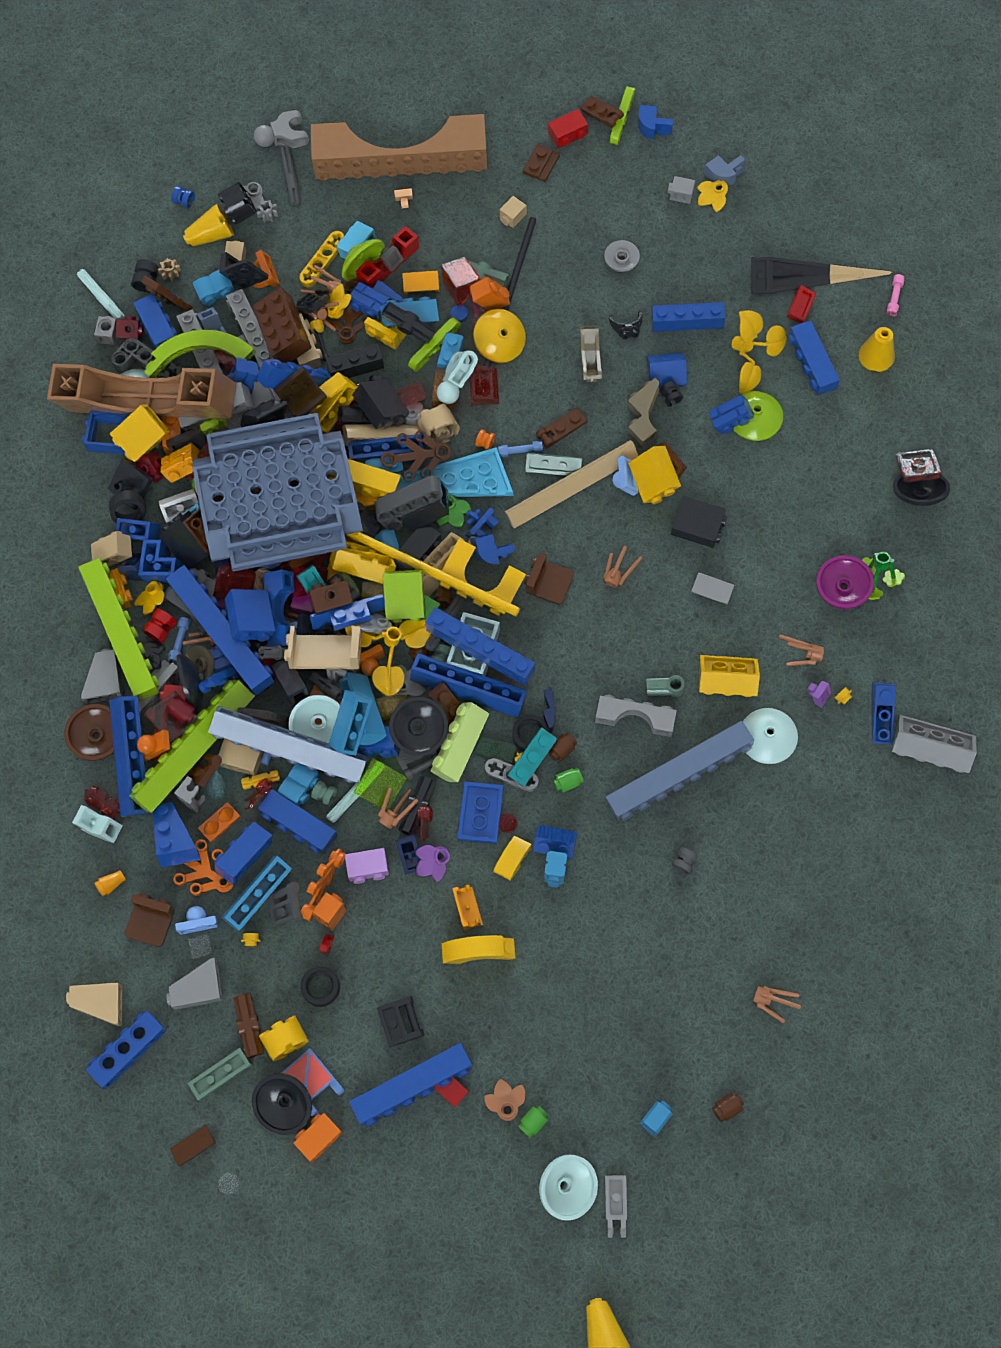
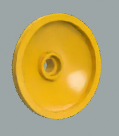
M493 309L484 313L477 320L473 331V338L477 350L483 357L495 363H506L515 359L522 352L525 346L526 333L522 322L516 315L504 309ZM501 330L505 331V336L501 334Z

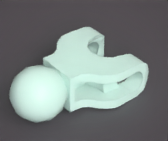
M473 351L456 352L452 355L443 378L444 382L437 388V397L442 403L452 404L459 398V388L463 387L478 361L477 355Z

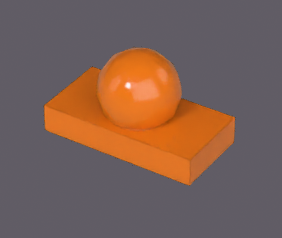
M380 644L361 653L360 667L355 669V672L361 670L367 676L373 675L375 669L379 667L378 660L385 657Z
M161 730L152 736L143 735L138 739L137 747L144 755V762L170 749L169 731Z

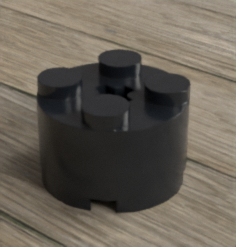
M240 182L218 193L220 201L226 205L223 207L228 217L231 216L235 225L257 212L251 198L246 194V189Z

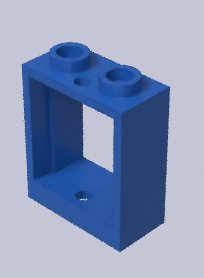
M90 411V416L86 419L87 430L82 437V442L86 449L93 452L124 454L125 451L116 444L94 441L98 423L120 425L129 415Z

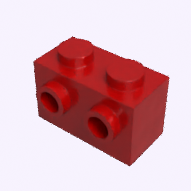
M579 109L549 122L548 134L556 147L560 148L588 135V123Z

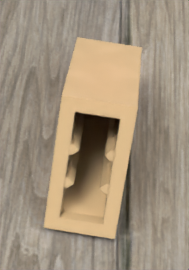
M105 983L69 986V992L66 994V1001L69 1007L110 1024L122 1026L121 984Z

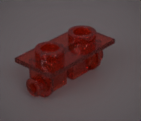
M92 786L90 790L86 788L84 797L86 804L91 808L97 809L102 816L109 817L115 821L116 813L120 815V804L112 797L106 802L108 794L99 787Z

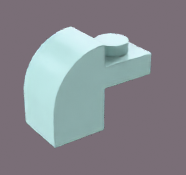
M83 805L80 806L72 822L82 828L81 830L111 843L115 842L123 826L113 819L99 815Z

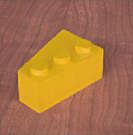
M339 372L319 387L327 395V399L309 413H318L321 430L326 433L330 431L338 420V407L340 405L349 406L354 399L352 394L357 389V386L350 379Z
M346 542L347 549L331 552L330 563L332 569L383 584V573L395 571L396 568L392 557L363 544Z

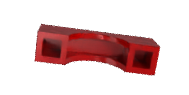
M406 226L393 237L389 248L392 245L395 246L404 259L392 272L419 249L418 236ZM381 258L375 261L367 260L356 270L357 282H362L373 289L378 280L383 282L392 272L387 269Z

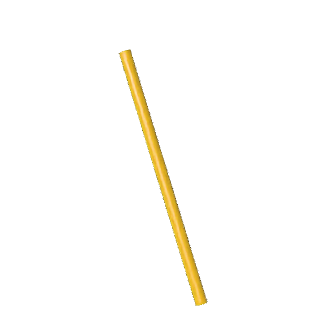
M361 532L345 535L410 567L423 570V573L515 617L520 611L519 607Z

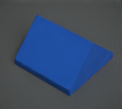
M683 353L647 356L650 381L656 378L659 381V388L670 381H674L677 386L687 385L686 358Z

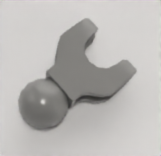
M297 110L281 113L276 121L270 122V126L260 125L253 134L255 142L261 147H268L274 142L275 146L282 145L295 149L309 143V137L305 131L291 129L302 122L301 113Z

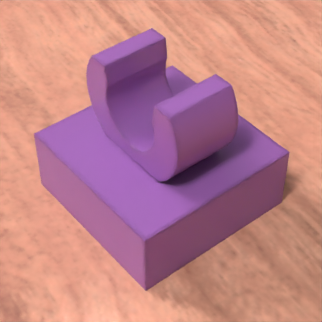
M821 681L819 686L811 683L807 689L810 691L809 694L813 697L815 705L820 708L823 707L832 693L829 683Z

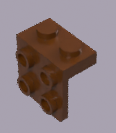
M539 552L538 557H534L532 561L531 574H527L524 581L526 593L561 605L573 579L574 572L547 562V554Z
M140 893L139 896L133 894L130 902L134 905V909L125 930V936L161 947L165 941L175 909L167 900L159 898L158 901L151 899L150 895Z

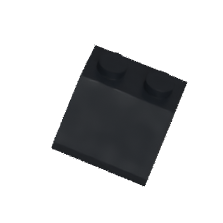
M275 399L262 402L256 408L247 410L242 414L240 426L247 427L283 420L288 403Z

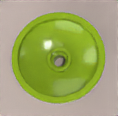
M372 239L353 246L349 250V254L346 256L342 267V277L344 280L357 279L356 270L367 260L375 261L382 256L380 252L385 248V244L379 239Z
M750 391L743 393L742 395L749 401L754 418L750 419L748 424L738 425L733 430L739 436L752 441L766 440L774 436L781 428L783 422V410L779 402L764 392Z

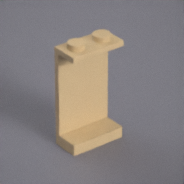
M291 626L290 634L286 635L288 649L284 651V659L288 661L289 669H359L362 645L360 626L352 627V635H296L295 626Z

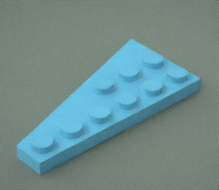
M496 447L438 464L432 471V476L439 477L448 489V495L453 497L513 496L511 485ZM421 470L416 471L414 479L409 482L405 481L401 476L398 490L424 479L420 475ZM424 470V475L429 476V471ZM406 474V478L411 479V474Z

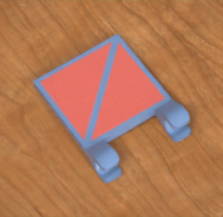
M310 1048L281 1072L300 1080L307 1088L311 1100L317 1097L329 1085L337 1095L340 1096L344 1093L342 1086ZM312 1104L311 1117L314 1118L319 1112Z

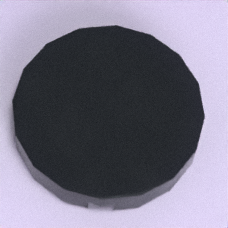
M317 289L315 294L307 293L297 301L296 308L299 314L314 312L324 306L329 301L330 296L327 290Z

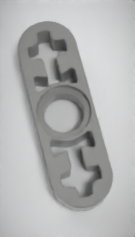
M495 758L489 759L486 762L485 772L488 776L528 792L537 789L539 780L534 773L530 778H533L535 784H531L529 787L526 783L522 787L514 780H509L506 777L507 772L514 765ZM495 763L500 770L503 769V766L506 767L503 771V776H499L501 772L498 770L491 772L489 765L493 766Z

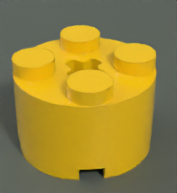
M295 1015L285 1020V1023L282 1020L276 1022L271 1026V1031L267 1030L259 1035L273 1062L285 1058L287 1054L295 1049L302 1048L309 1042Z

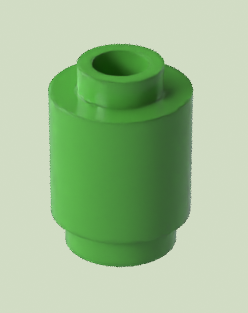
M571 768L556 774V779L553 780L557 791L561 790L562 793L579 787L584 782L578 768Z
M533 1106L520 1120L521 1123L518 1127L531 1138L533 1134L536 1135L548 1122L546 1118L548 1113L540 1106L537 1108Z

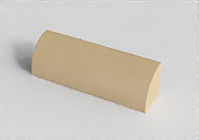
M344 424L342 426L345 446H348L350 442L397 437L400 433L414 435L419 431L417 425L407 424L393 425L386 429H375L372 424Z
M451 532L423 562L442 571L458 539L465 540ZM423 573L424 595L429 597L439 587L440 583L436 578Z

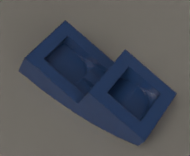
M550 688L544 690V698L548 709L543 710V718L549 728V733L553 732L555 723V701L552 689Z

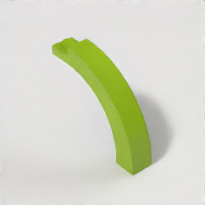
M215 330L189 331L174 336L158 346L151 353L156 359L147 364L144 372L150 378H156L175 358L194 350H217L229 354L236 359L242 358L246 361H249L256 351L245 341L225 332Z

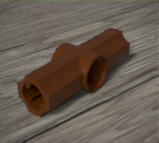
M250 993L238 995L233 1000L238 1018L236 1020L237 1028L243 1040L246 1058L257 1057L264 1054V1050L259 1037L261 1028L258 1026L257 1021L259 1019L257 1014H255L252 996Z

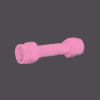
M897 274L894 276L892 282L894 287L891 302L887 306V315L897 316L900 289L903 287L905 279L903 275Z

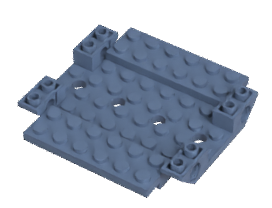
M318 413L206 434L210 456L192 460L211 561L230 558L233 572L347 549L345 535L363 531L341 431L322 434ZM329 473H335L337 475L336 478L332 480L328 479L326 476ZM296 480L299 482V485L291 487L289 483ZM254 488L261 489L259 494L251 493ZM218 495L224 497L223 500L220 502H215L213 500L214 497Z

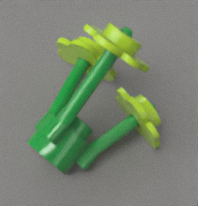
M886 552L874 553L872 559L865 557L862 560L869 566L874 576V588L869 597L870 600L880 599V596L883 595V591L878 590L876 587L880 572L886 571L883 582L888 587L901 585L902 580L905 579L904 573H900L897 569L894 570V559H891L890 555Z

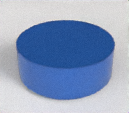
M455 305L450 310V316L462 323L468 318V310L464 305Z

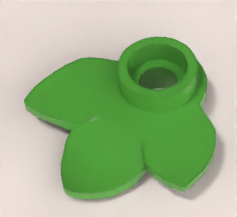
M448 495V500L452 503L449 506V515L436 520L439 526L449 522L452 526L461 528L464 524L463 514H466L469 510L471 511L470 505L465 500H457L452 495Z

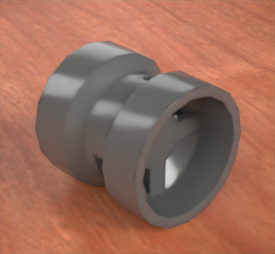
M680 847L678 858L674 859L672 867L676 870L681 867L684 869L682 873L690 874L692 870L691 865L696 861L698 855L687 848Z

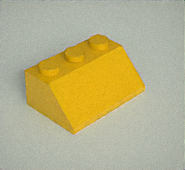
M700 655L699 692L707 695L717 693L725 696H758L760 679L758 659Z

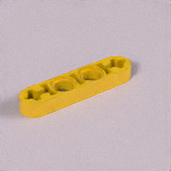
M332 232L300 274V282L304 287H312L317 282L312 279L305 281V277L308 278L311 275L320 278L322 275L321 272L313 268L314 264L321 263V268L326 270L339 253L336 247L339 240L334 242V238L338 239L340 237V240L343 239L344 234L342 232ZM326 250H331L332 254L329 256L323 255V252Z

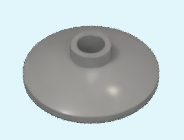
M618 240L612 242L606 248L604 258L606 264L611 269L618 272H626L636 267L640 259V253L633 243L626 240Z

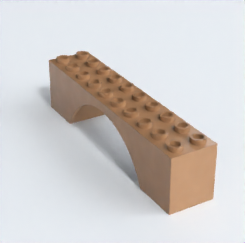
M484 114L449 116L443 128L432 138L421 144L399 149L378 147L363 141L349 129L346 122L311 124V157L315 179L325 181L329 178L342 180L346 177L359 179L363 176L377 178L380 175L394 177L397 174L411 176L414 173L428 175L432 172L445 174L449 171L460 173L466 170L482 171L487 169Z
M53 364L47 400L69 412L76 413L100 411L130 415L140 405L148 404L157 416L231 419L236 383L216 369L182 368L181 374L174 377L142 378L106 372L87 365Z

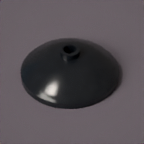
M912 470L905 478L903 474H900L893 482L895 495L902 501L915 506L938 504L945 500L950 493V483L945 477L939 474L938 478L929 479L935 473L932 471H927L920 480L910 481L920 471Z
M183 654L177 655V667L188 703L195 710H198L204 693L199 689V683L206 680L203 672H199L192 660Z
M412 697L404 700L394 709L389 721V731L393 742L399 749L410 755L421 756L434 752L442 745L447 735L448 721L445 712L435 701L425 697ZM415 723L420 724L419 730L414 729Z
M275 1073L263 1078L255 1087L252 1094V1108L262 1126L273 1133L287 1135L299 1131L308 1122L312 1112V1100L307 1088L300 1080L288 1074ZM284 1096H287L289 1101H286Z

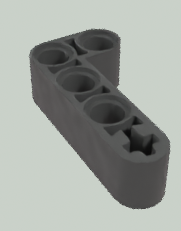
M129 338L113 354L112 362L115 369L119 373L130 370L135 363L146 370L147 364L156 358L151 354L153 352L152 349L137 339ZM170 362L159 373L157 378L174 377L181 374V370Z
M426 477L378 498L375 501L377 520L388 530H400L402 524L399 517L442 498L443 494L439 477Z

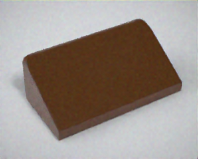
M205 1125L171 1147L170 1150L177 1165L181 1167L215 1145L216 1141Z

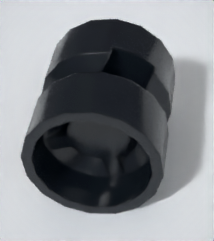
M138 260L131 286L137 291L151 293L145 289L146 285L141 281L144 276H147L156 282L158 265L150 260Z

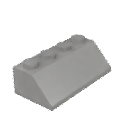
M899 715L892 752L899 756L913 757L920 762L934 763L938 767L952 768L956 772L970 773L977 754L976 736Z

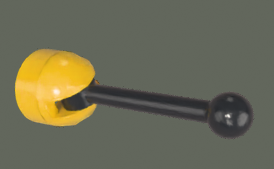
M320 319L313 320L309 323L310 330L313 334L318 335L323 352V360L326 361L329 355L326 353L321 333L324 331V324Z

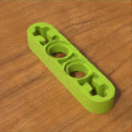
M627 86L619 107L624 116L616 121V125L612 129L610 136L611 144L619 145L623 125H625L628 117L627 112L630 111L635 95V88Z
M454 317L449 319L434 334L430 342L425 344L410 359L408 366L415 372H418L431 359L429 357L442 347L445 334H455L460 329L461 322Z

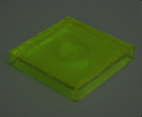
M372 758L353 793L382 808L388 788H392L385 810L387 811L393 804L407 777Z

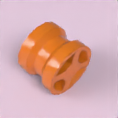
M481 429L476 438L475 446H482L485 450L491 449L495 442L496 434H489L486 430Z

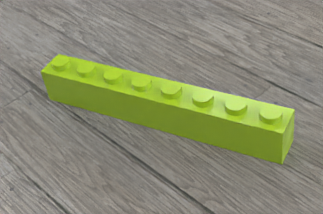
M97 558L78 566L133 695L138 696V702L158 694L157 686H160L156 675L152 676L150 672L153 669L149 659H145L143 656L146 651L142 643H138L136 637L139 635L135 627H131L129 621L132 619L128 611H124L122 605L125 603L121 595H117L115 589L118 587L114 579H110L108 576L111 571L107 563H102L101 559Z
M229 680L223 686L221 694L214 696L210 701L211 705L197 715L198 719L196 722L188 725L184 730L185 734L171 744V750L168 753L162 754L158 759L159 763L145 773L144 776L146 778L141 783L138 782L131 789L132 793L129 797L146 812L152 813L217 740L211 733H208L217 707L220 706L240 713L255 697L239 680Z

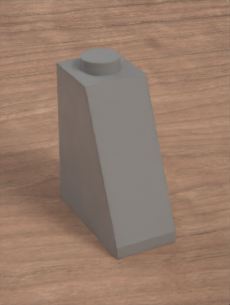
M103 649L101 652L95 653L81 694V699L85 704L123 697L119 660L114 649Z
M215 958L209 959L169 986V993L166 995L168 1005L177 1010L223 1001L218 961Z

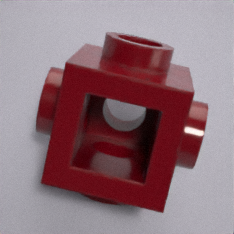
M125 316V319H116V337L124 338V341L129 338L139 339L140 335H143V324H140L141 320H136V316Z
M145 453L135 463L136 466L153 478L152 482L156 483L163 479L161 457L158 453Z

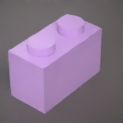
M384 848L346 854L348 879L350 882L353 881L354 884L364 883L365 879L368 878L382 880L385 878V875H389Z

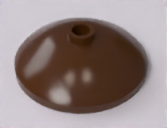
M90 704L79 708L70 716L65 726L64 737L68 748L74 755L84 760L98 761L114 753L109 707L101 704ZM99 733V738L94 739V734Z

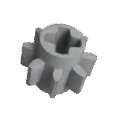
M262 200L260 205L256 206L257 217L263 218L264 223L266 221L273 222L274 216L278 217L277 205H272L271 200Z

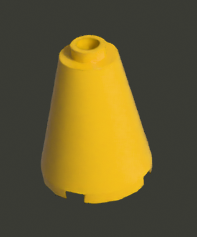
M219 204L213 205L184 231L185 235H183V238L187 245L191 244L194 247L234 236L231 225L228 224L227 217Z
M880 327L861 346L859 360L866 369L882 372L892 366L895 359L893 332L887 327Z
M602 1298L590 1300V1304L586 1306L588 1348H630L608 1302L602 1301Z

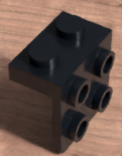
M227 252L221 254L219 273L240 287L248 288L268 280L269 275L248 260L239 261Z

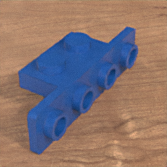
M384 595L373 596L333 609L310 614L312 628L316 630L326 625H333L335 631L370 621V614L385 610Z

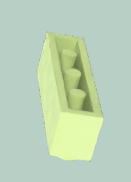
M472 702L462 703L457 708V715L448 728L449 732L440 746L441 749L438 756L435 757L432 763L431 772L448 782H459L489 716L488 712Z

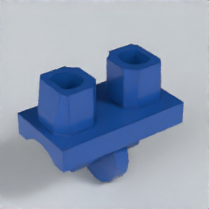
M490 507L480 518L481 511L479 509L475 512L469 510L466 513L469 518L466 524L468 526L472 523L475 524L465 535L470 538L471 536L478 537L487 534L481 528L483 524L493 529L499 522L492 514L494 510Z

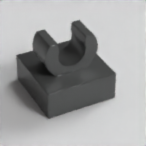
M393 245L389 249L385 247L380 252L382 254L380 258L391 272L404 260L399 250Z

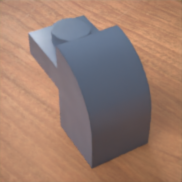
M718 155L705 164L704 175L711 182L717 180L725 181L730 186L735 183L736 176H739L744 171L745 159L740 155L727 164Z
M214 307L197 314L203 330L227 333Z

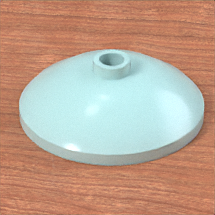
M312 695L302 699L291 711L289 730L329 743L340 704L333 698L325 695ZM320 718L322 722L320 724L315 723V719Z
M762 708L753 711L744 719L743 723L754 739L752 749L746 752V754L753 760L764 764H776L786 760L794 752L798 741L797 728L792 719L784 712L773 708ZM767 730H772L774 734H768Z
M577 1155L560 1156L553 1160L543 1172L539 1186L541 1202L546 1211L558 1219H577L584 1215L593 1205L597 1195L598 1180L594 1168L584 1158ZM561 1182H564V1186L561 1188Z

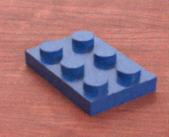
M464 781L458 840L497 844L503 785Z

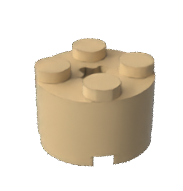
M440 404L438 407L430 410H423L417 423L419 430L424 431L426 436L436 443L450 441L448 438L453 434L456 436L460 430L457 421L446 404Z

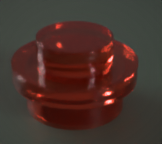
M505 813L500 817L499 828L502 832L510 833L517 828V819L512 814Z

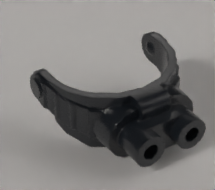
M638 312L639 318L633 323H618L614 321L612 315L609 316V322L623 340L630 337L637 338L642 323V313Z

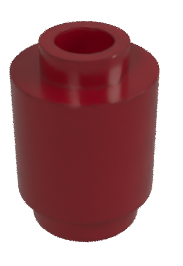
M174 696L166 706V709L169 710L168 713L183 724L186 721L190 723L196 715L194 713L195 708L181 697Z

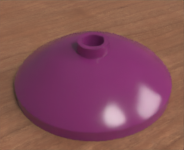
M841 555L827 560L821 566L817 574L816 586L821 598L829 605L839 609H853L864 604L871 596L874 588V576L869 566L862 560L853 556ZM841 585H846L847 589H842Z

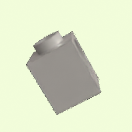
M674 176L673 183H669L668 187L670 200L690 204L695 180Z
M111 316L98 317L94 333L98 343L116 344V318Z

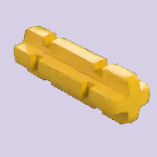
M275 770L271 771L270 774L266 772L254 775L252 778H242L241 783L243 789L246 790L250 789L251 786L258 787L270 784L269 782L271 781L272 783L280 781L279 772Z

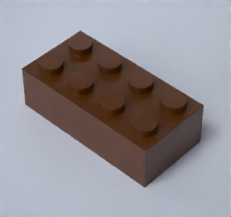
M279 287L252 305L269 353L273 359L279 360L282 363L292 362L312 348L294 300L282 287Z

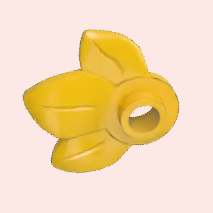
M704 181L697 187L702 192L698 197L699 206L712 204L713 209L718 212L726 204L725 195L728 192V185L725 181ZM718 186H722L721 190H717L716 188Z
M343 284L336 286L332 293H329L330 299L327 303L339 302L338 306L327 307V314L330 318H340L344 308L348 306L352 295L345 294Z
M157 581L150 582L146 586L145 591L138 596L134 606L143 605L144 615L151 613L156 605H160L165 598L163 584Z

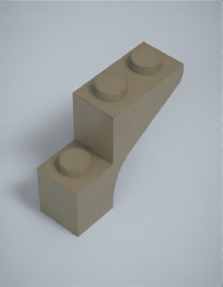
M597 325L580 326L583 380L587 379V382H597L598 379H602L599 328Z
M656 378L652 381H647L641 390L632 393L628 398V408L638 417V419L635 418L630 422L628 427L629 434L642 448L657 438V430L649 420L659 393V381Z

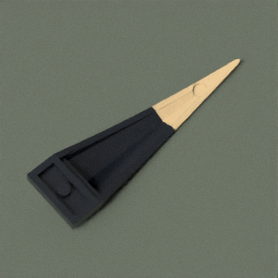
M751 257V294L783 292L798 289L800 285L808 288L889 275L892 272L776 257Z

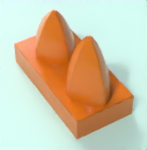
M259 250L256 252L257 259L253 264L266 272L269 277L268 280L257 283L253 287L262 288L271 285L274 288L279 286L280 282L270 256L264 251Z
M227 802L200 825L198 829L212 843L241 816Z

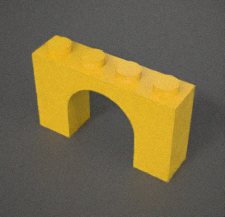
M459 538L442 571L467 583L465 567L476 547ZM509 565L499 585L493 590L487 591V593L511 603L526 574ZM442 581L439 583L440 586L448 590L450 587L457 590L456 594L465 599L467 596L474 599L473 603L479 607H483V605L489 607V612L496 616H500V614L505 615L506 613Z

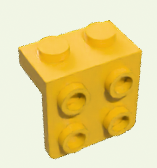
M367 317L364 321L365 330L368 335L395 350L407 335L397 327H385L382 324V320L377 321Z

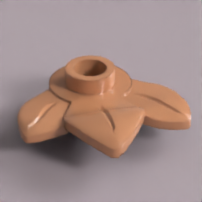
M500 1079L495 1086L494 1094L484 1096L485 1104L490 1111L497 1112L502 1120L511 1121L517 1116L518 1107L524 1103L525 1089L523 1085L512 1089L508 1083ZM506 1106L512 1109L510 1114L504 1113L503 1110Z

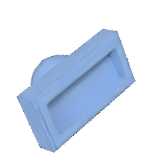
M621 456L618 458L619 471L613 475L612 481L617 488L634 496L638 493V487L628 464L632 460Z
M193 906L187 911L186 922L175 924L176 931L180 935L219 926L217 917H206L205 910L199 906Z

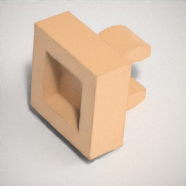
M412 188L394 190L395 200L401 201L402 208H409L408 200L413 199Z

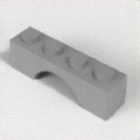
M604 695L599 698L595 723L615 726L621 718L628 715H636L648 722L652 734L671 737L677 710H673L670 706L657 707L649 702L636 703L632 699L624 698L621 700L616 699L612 695Z

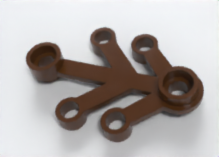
M350 280L346 283L347 294L352 292L351 288L357 286L358 282L356 280ZM349 303L347 310H344L341 316L345 321L344 327L335 318L333 321H329L330 317L328 315L326 320L339 332V341L343 344H350L354 342L356 333L365 327L364 321L367 317L364 316L361 322L352 327V322L364 313L354 311Z
M419 430L414 434V439L417 442H424L431 448V450H424L410 440L407 434L400 433L396 437L397 443L407 446L413 452L398 455L386 452L382 454L380 462L384 467H391L396 462L415 460L411 467L402 475L403 479L409 482L414 479L415 473L423 461L429 457L433 458L428 466L421 470L420 475L422 478L432 476V471L439 461H445L450 457V447L443 442H434L426 436L424 431ZM418 433L423 435L422 440L418 439ZM404 436L405 442H401L399 437ZM439 449H443V450H444V454H443V455H440V454L438 453V450H439ZM385 457L390 458V463L384 461ZM424 470L429 471V476L424 475ZM407 472L411 474V479L406 478Z

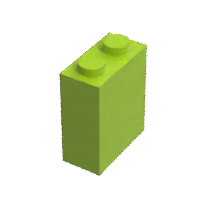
M423 570L384 572L383 585L386 619L391 620L392 623L402 622V619H410L411 622L421 621V618L425 617Z

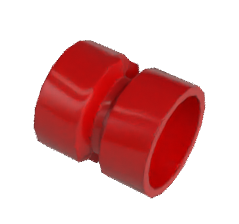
M157 608L151 617L152 621L147 622L142 632L152 640L163 644L168 637L167 632L173 630L177 620L167 612Z

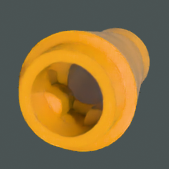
M119 870L98 878V881L94 884L103 897L106 894L109 895L126 879Z

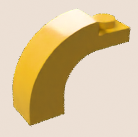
M491 935L466 937L442 943L443 963L462 964L480 959H515L514 938Z

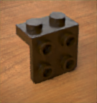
M302 366L273 389L280 400L288 403L287 408L296 417L308 415L327 399V395L313 382Z

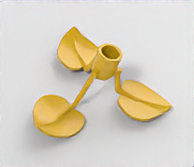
M750 310L739 312L740 336H735L732 340V348L740 351L739 354L750 361L744 363L741 368L739 379L740 394L753 390L761 380L760 367L755 365V361L746 353L753 349V345L767 346V354L777 356L785 347L787 333L784 328L776 325L772 326L767 332V342H753L757 338V334L763 329V319L759 313Z
M421 619V621L416 622L406 620L401 623L399 628L389 627L386 632L383 631L378 636H376L377 633L361 631V647H368L372 640H378L384 637L385 644L390 647L387 667L379 666L372 675L374 686L384 695L391 697L397 694L404 683L402 669L397 666L391 667L394 647L398 645L400 640L404 639L406 645L411 648L418 649L424 647L431 633L426 631V620ZM353 626L345 628L347 635H352Z

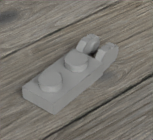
M626 1175L605 1176V1210L608 1238H613L614 1234L612 1220H621L620 1235L621 1238H626Z

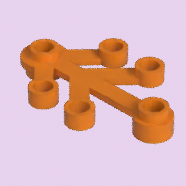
M203 839L198 840L195 847L199 851L201 864L197 861L184 863L196 872L185 875L177 873L173 878L174 883L177 886H183L187 882L207 877L213 881L203 885L193 883L190 886V892L194 896H199L203 892L214 889L222 893L229 892L234 886L228 881L226 885H221V881L224 878L211 870L207 842ZM205 843V847L203 849H199V844ZM215 849L212 852V858L214 859V861L216 860V853L224 854L222 850ZM183 877V881L178 883L177 878ZM199 886L200 890L196 893L193 892L194 887Z
M339 848L337 851H332L327 865L320 864L316 874L321 876V879L317 883L312 881L307 888V893L314 896L309 904H304L300 912L303 918L310 922L314 918L312 911L316 907L314 906L315 902H320L324 896L326 886H329L333 880L336 867L340 868L344 862L346 854L342 852V849Z

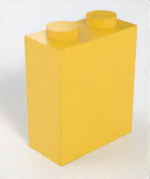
M143 404L118 425L110 435L113 437L112 441L125 451V456L130 461L137 462L145 453H149L171 431L148 404Z
M653 446L628 463L643 503H652V505L660 503L663 497L673 495L675 490L681 487L666 446Z

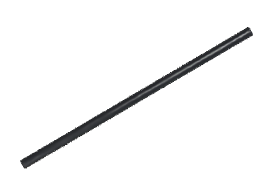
M534 217L529 219L507 290L510 295V303L536 223V218ZM510 304L502 309L508 311ZM486 358L478 380V384L483 386L492 361Z

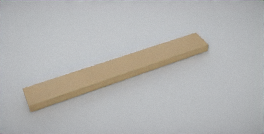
M631 440L506 510L505 513L511 526L516 528L615 472L619 469V457L624 456L630 460L638 457L634 443Z

